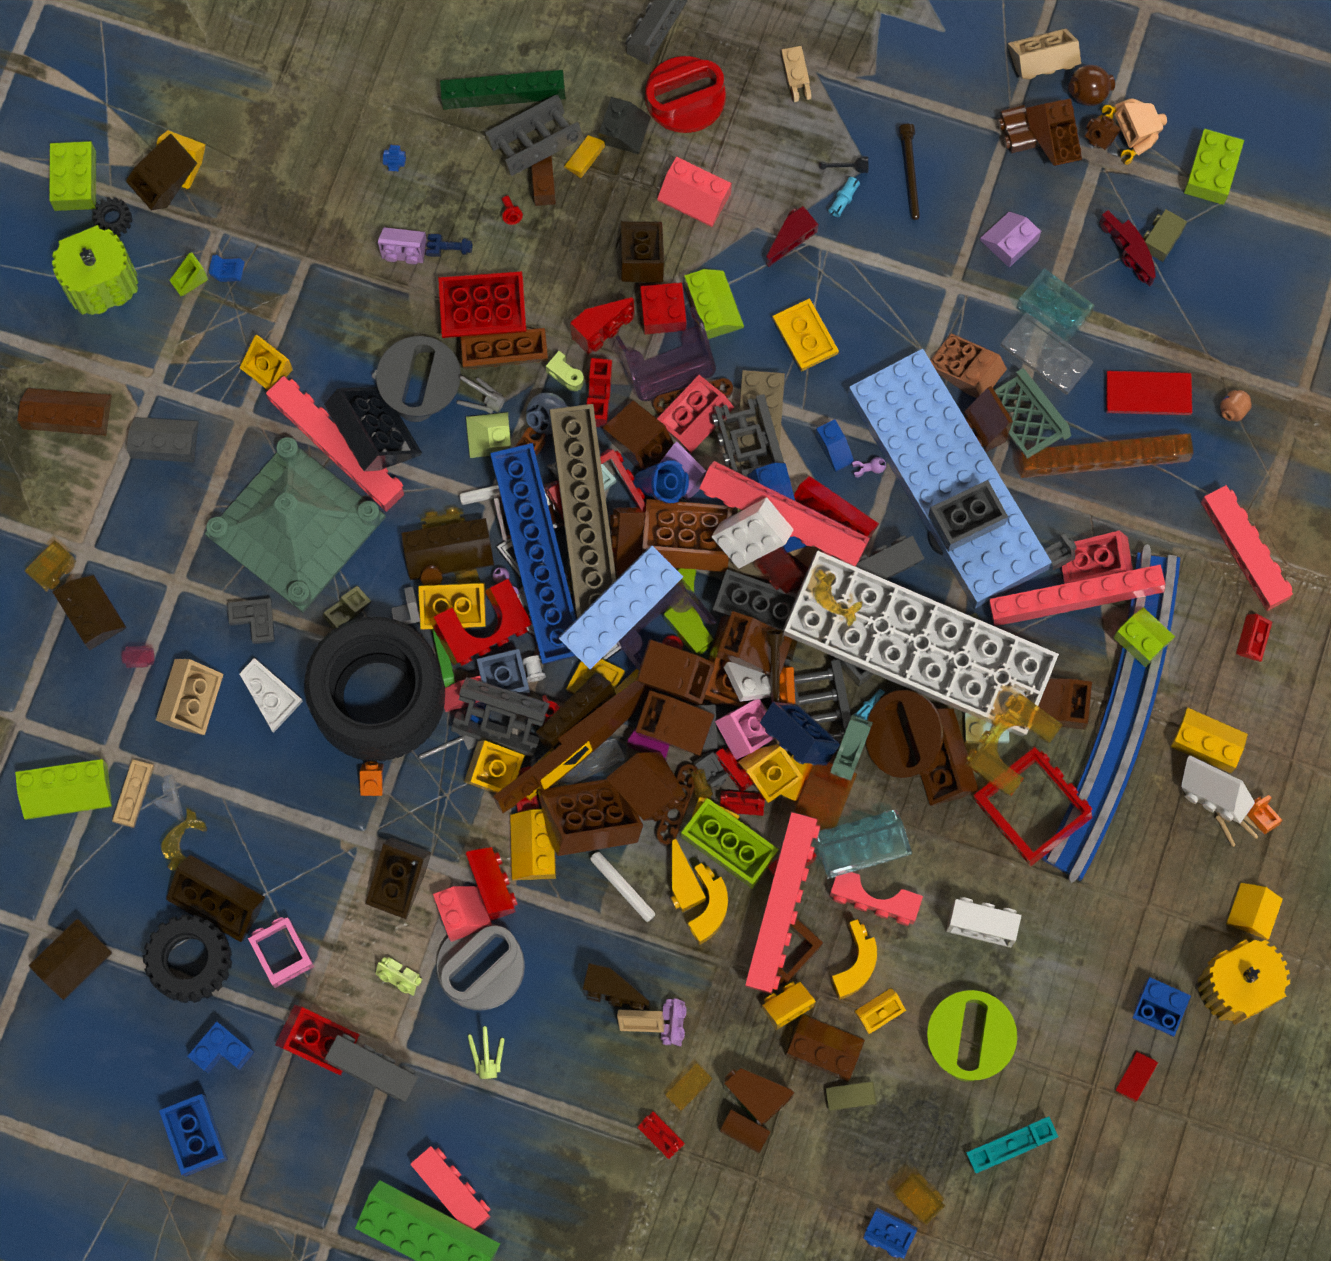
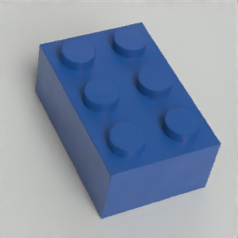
M200 1094L159 1110L181 1175L186 1177L228 1160L205 1095Z

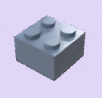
M519 649L477 659L483 683L527 697L531 696Z

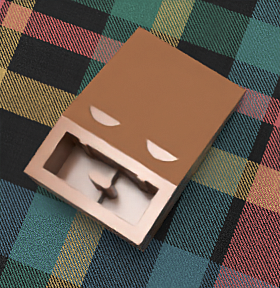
M952 333L930 360L940 376L975 398H978L987 387L992 386L993 388L1007 370L999 354Z

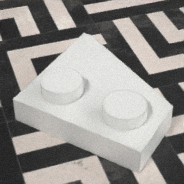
M732 662L726 663L724 669L740 702L771 697V675Z

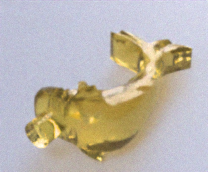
M819 569L815 576L820 582L812 589L814 599L824 609L843 616L846 619L847 627H850L856 621L855 613L863 606L862 602H856L848 609H842L834 600L831 592V584L835 579V574L829 572L826 575Z
M186 809V820L173 828L161 844L164 857L171 860L167 867L172 871H175L178 865L186 859V856L181 853L179 848L180 839L187 828H195L200 831H207L206 824L197 820L195 812Z

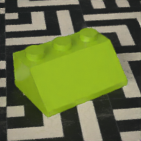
M703 269L684 275V286L704 340L744 328L724 271Z

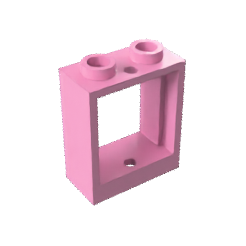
M280 917L271 923L272 926L265 930L264 928L257 929L252 933V937L248 938L274 988L314 967L288 917L285 919ZM287 927L303 959L273 974L258 942Z

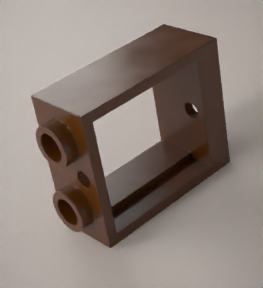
M797 918L795 925L790 924L789 928L811 948L788 974L779 967L777 976L781 977L780 984L784 982L787 985L823 945V942Z

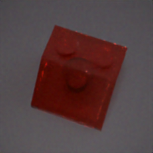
M783 547L757 559L760 562L757 564L758 568L764 575L768 573L771 576L769 582L776 590L780 588L785 593L800 589L806 574Z

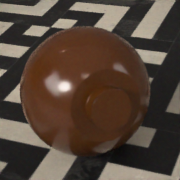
M1085 65L1074 72L1068 89L1078 103L1084 106H1095L1102 103L1108 97L1110 91L1114 90L1115 79L1113 75H1108L1100 66Z

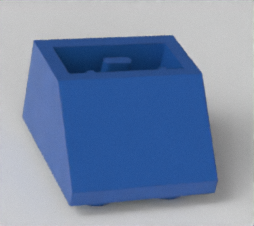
M1149 977L1145 981L1138 997L1132 1019L1174 1037L1191 995Z

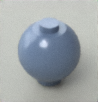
M538 394L531 399L527 406L526 421L537 433L552 435L549 410L564 408L567 405L556 394Z

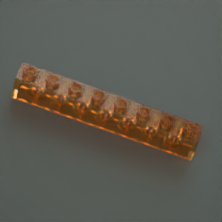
M1191 433L1047 447L1028 459L1021 452L1019 455L1021 478L1189 462L1194 452Z

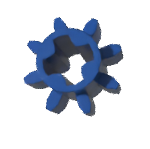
M390 145L389 150H384L383 165L388 166L389 171L399 172L400 167H405L406 152L401 151L400 146Z

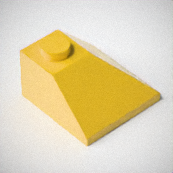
M779 744L759 748L738 762L768 803L804 778L786 750L780 747Z

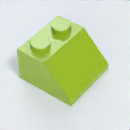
M1144 607L1135 613L1114 636V639L1144 667L1175 638Z

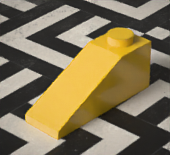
M675 839L672 841L673 896L670 899L675 909L680 908L683 913L705 902L706 897L678 841Z

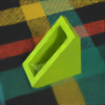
M189 253L169 281L179 295L184 296L206 282L208 278L204 268L194 254Z

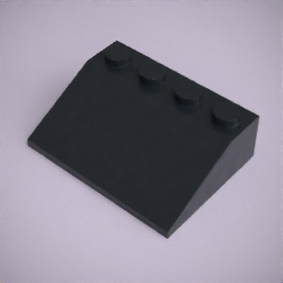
M378 387L338 388L325 402L324 405L329 415L333 418L339 432L343 435L364 472L379 471L422 454L401 416L385 402Z

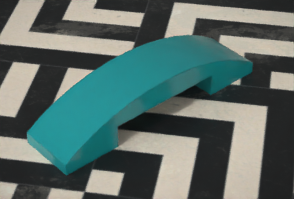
M1048 1116L966 1153L977 1174L1058 1138V1134Z

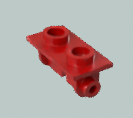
M721 791V807L735 814L764 815L765 799L761 794Z
M654 1111L637 1127L668 1159L685 1144Z

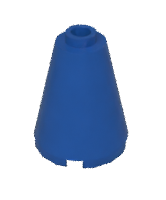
M666 460L638 472L634 477V485L636 488L639 487L644 494L661 502L676 503L687 493L689 476L687 472H684L681 463L674 460Z

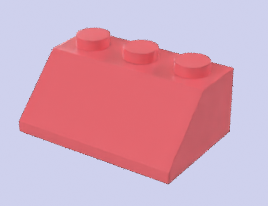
M676 157L666 174L657 201L713 227L731 195L732 183Z
M698 375L657 419L666 426L669 434L680 445L692 453L716 428L711 414H714V408L716 406L721 408L723 405H727L730 413L735 407L722 392Z

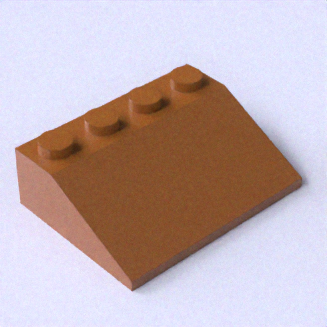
M647 499L642 554L652 545L674 568L726 572L729 557L715 542L712 535L721 521L732 516V507L688 502L664 503L659 500Z

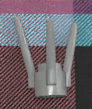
M460 376L462 381L486 395L484 403L487 406L460 400L457 401V404L483 410L490 414L493 411L498 413L506 400L503 394L494 390L479 377L476 378V381L487 390L464 376Z

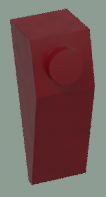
M804 206L799 209H793L787 215L766 256V265L768 267L818 232L819 224Z

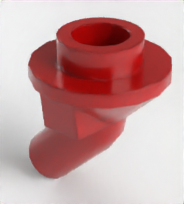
M509 196L503 197L502 201L506 208L502 213L503 221L509 225L519 223L523 218L521 209L518 206H513Z

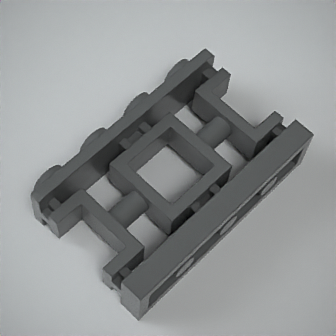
M764 394L757 395L756 399L752 400L751 398L747 400L749 410L729 414L727 405H723L721 408L716 406L714 414H711L714 427L718 426L720 432L717 434L719 445L724 446L723 460L725 466H729L730 469L738 472L733 455H736L738 463L749 460L751 468L741 471V474L746 477L755 469L766 466H759L757 458L767 456V446L772 463H784ZM755 407H757L763 432H761L759 424L749 427L747 425L746 418L755 416ZM723 415L726 423L738 421L740 429L730 431L731 440L727 436L722 418ZM756 433L760 449L741 454L737 438Z
M466 677L460 690L459 700L469 703L467 713H456L451 731L461 736H468L479 741L485 740L525 756L534 757L540 739L530 735L532 724L543 725L550 703ZM476 700L486 703V709L475 707ZM491 711L510 716L508 727L489 722ZM517 713L529 717L528 722L516 720ZM472 715L483 718L482 724L471 721ZM513 728L524 731V737L513 735Z

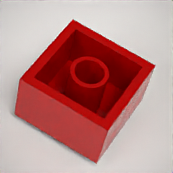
M682 283L640 286L645 334L686 331Z

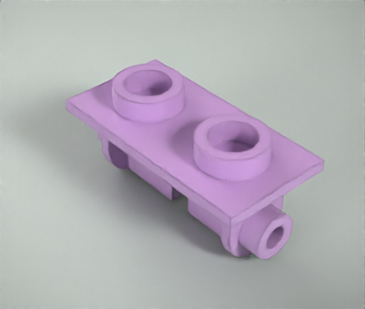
M666 999V1003L663 1004L664 1020H670V1024H665L664 1032H661L660 1040H663V1045H682V1040L685 1036L683 1020L686 1016L684 1001Z

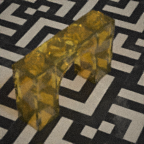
M1021 693L1015 696L1011 695L1004 704L1006 708L1003 713L999 712L991 722L994 725L990 731L986 730L981 735L979 746L976 749L972 748L966 756L968 761L965 765L1007 796L1013 795L1024 778L1005 765L1000 759L997 745L1001 734L1006 729L1018 725L1028 729L1045 743H1050L1062 727L1060 722Z

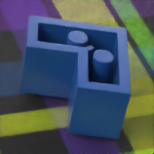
M216 1022L187 1057L205 1072L209 1073L222 1057L240 1070L254 1052L221 1024Z

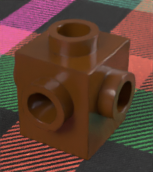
M1100 115L1096 119L1092 118L1086 127L1088 132L1085 137L1089 139L1092 145L1100 146L1106 150L1112 145L1122 128L1114 124L1110 117Z

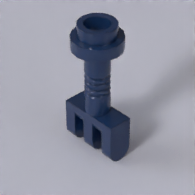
M428 234L427 239L435 242H427L426 247L429 249L426 250V256L441 257V250L462 251V255L472 253L473 243L468 238H463L462 242H442L443 237L441 234Z

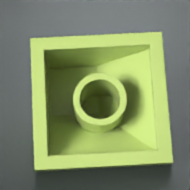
M508 412L466 417L470 458L491 456L490 453L512 448Z

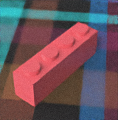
M430 1146L410 1165L456 1220L476 1231L491 1217L488 1214L491 1209L483 1200L478 1202L473 1195L476 1192L468 1182L463 1184L459 1180L461 1174L454 1165L448 1167L444 1162L447 1157L439 1148L434 1150Z

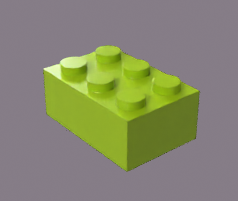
M1204 129L1199 140L1184 194L1224 205L1231 188L1244 140Z
M92 142L50 143V203L54 211L96 209V150Z

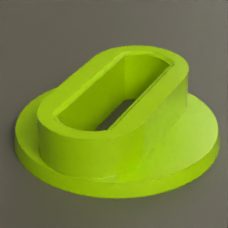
M967 990L950 995L936 1007L929 1020L927 1038L930 1051L936 1062L954 1078L968 1082L989 1078L1005 1068L1016 1049L1017 1029L1012 1014L999 999L985 992ZM968 1003H978L985 1008L977 1069L973 1071L963 1070L957 1065L965 1006Z

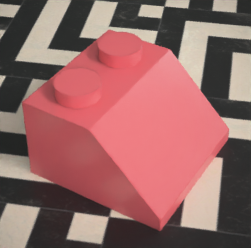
M453 886L433 894L451 942L492 926L478 886Z

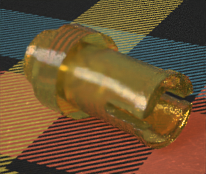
M697 769V774H695V771H692L691 776L696 788V798L702 797L712 800V788L708 786L704 769Z

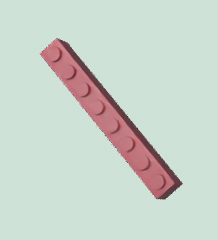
M283 376L266 392L268 400L387 512L404 496L403 484L396 477L392 479L387 474L389 471L386 468L379 471L364 472L343 435L339 432L337 425L328 418L329 414L322 407L318 409L313 404L315 401L309 394H302L299 391V385L293 379L289 381Z
M715 461L709 466L699 488L704 491L705 495L711 498L717 497L723 500L725 505L732 508L737 507L741 510L767 497L794 529L790 537L795 536L801 539L803 544L815 546L821 549L822 553L829 556L833 555L855 567L870 538Z
M1161 565L992 598L989 599L994 626H1000L1164 593L1165 581Z
M791 812L745 984L748 988L772 994L773 989H778L781 978L777 976L779 967H784L786 955L783 954L784 946H789L792 933L788 932L790 924L795 925L798 914L797 911H794L796 902H801L804 891L800 889L801 882H806L809 869L805 868L808 859L812 860L815 847H812L811 844L813 838H818L820 826L817 825V819Z

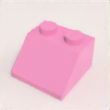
M760 699L752 700L715 721L736 760L775 739L765 732V728L760 724L761 719L767 712Z

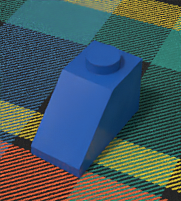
M835 419L816 428L815 437L835 472L854 462L846 437Z

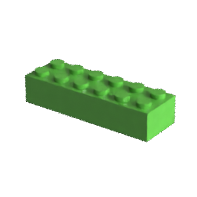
M380 1180L370 1192L355 1229L415 1261H493L500 1246V1243Z

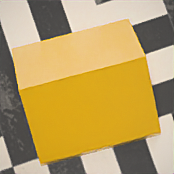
M258 335L254 336L240 366L241 370L267 390L271 389L283 376L287 377L293 370L289 359Z
M1240 883L1226 924L1269 940L1283 899L1267 887Z

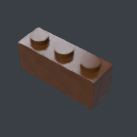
M638 507L614 508L613 514L610 516V525L612 527V535L610 536L616 576H621L642 555L645 512Z

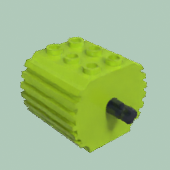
M97 225L58 241L60 244L59 248L53 252L52 256L54 258L52 261L53 271L68 300L82 315L86 313L90 315L102 314L108 308L125 304L127 300L132 298L134 293H137V272L124 244L117 235H114L113 231L109 229L104 231L99 229Z

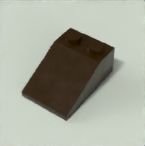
M621 221V282H663L664 247L662 222Z
M390 838L383 843L365 904L407 919L426 873L432 852L394 838Z

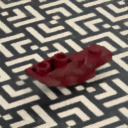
M1107 210L1102 214L1099 222L1102 230L1107 234L1109 233L1120 248H1124L1121 256L1124 264L1128 268H1132L1137 273L1138 279L1150 287L1155 280L1156 274L1152 256L1143 237L1129 219L1122 224Z

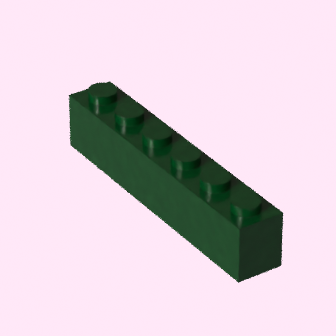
M563 70L440 80L443 110L539 102L558 95L561 100L566 99Z

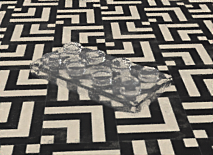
M1027 312L1000 345L1066 395L1071 392L1094 362Z

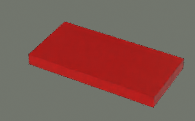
M1107 371L1106 413L1191 415V373Z

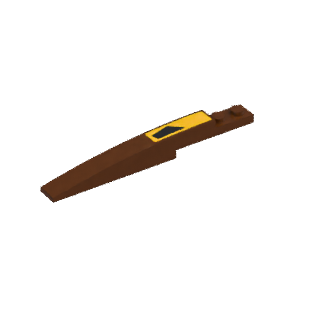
M635 680L559 737L558 742L560 746L493 796L498 809L504 814L523 798L532 794L535 789L539 788L542 792L549 789L620 728L647 700L649 691L654 692L655 689Z

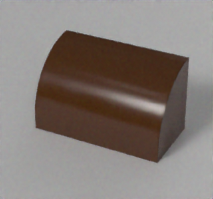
M730 1110L720 1130L724 1135L758 1154L771 1131L733 1110Z

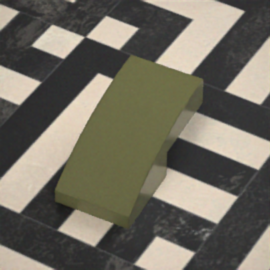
M356 586L343 595L338 603L325 611L323 617L334 629L338 628L339 625L354 619L371 603V600Z
M874 1082L826 1088L829 1111L877 1105Z

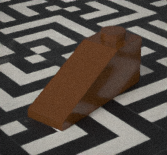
M551 155L532 165L535 206L556 204Z

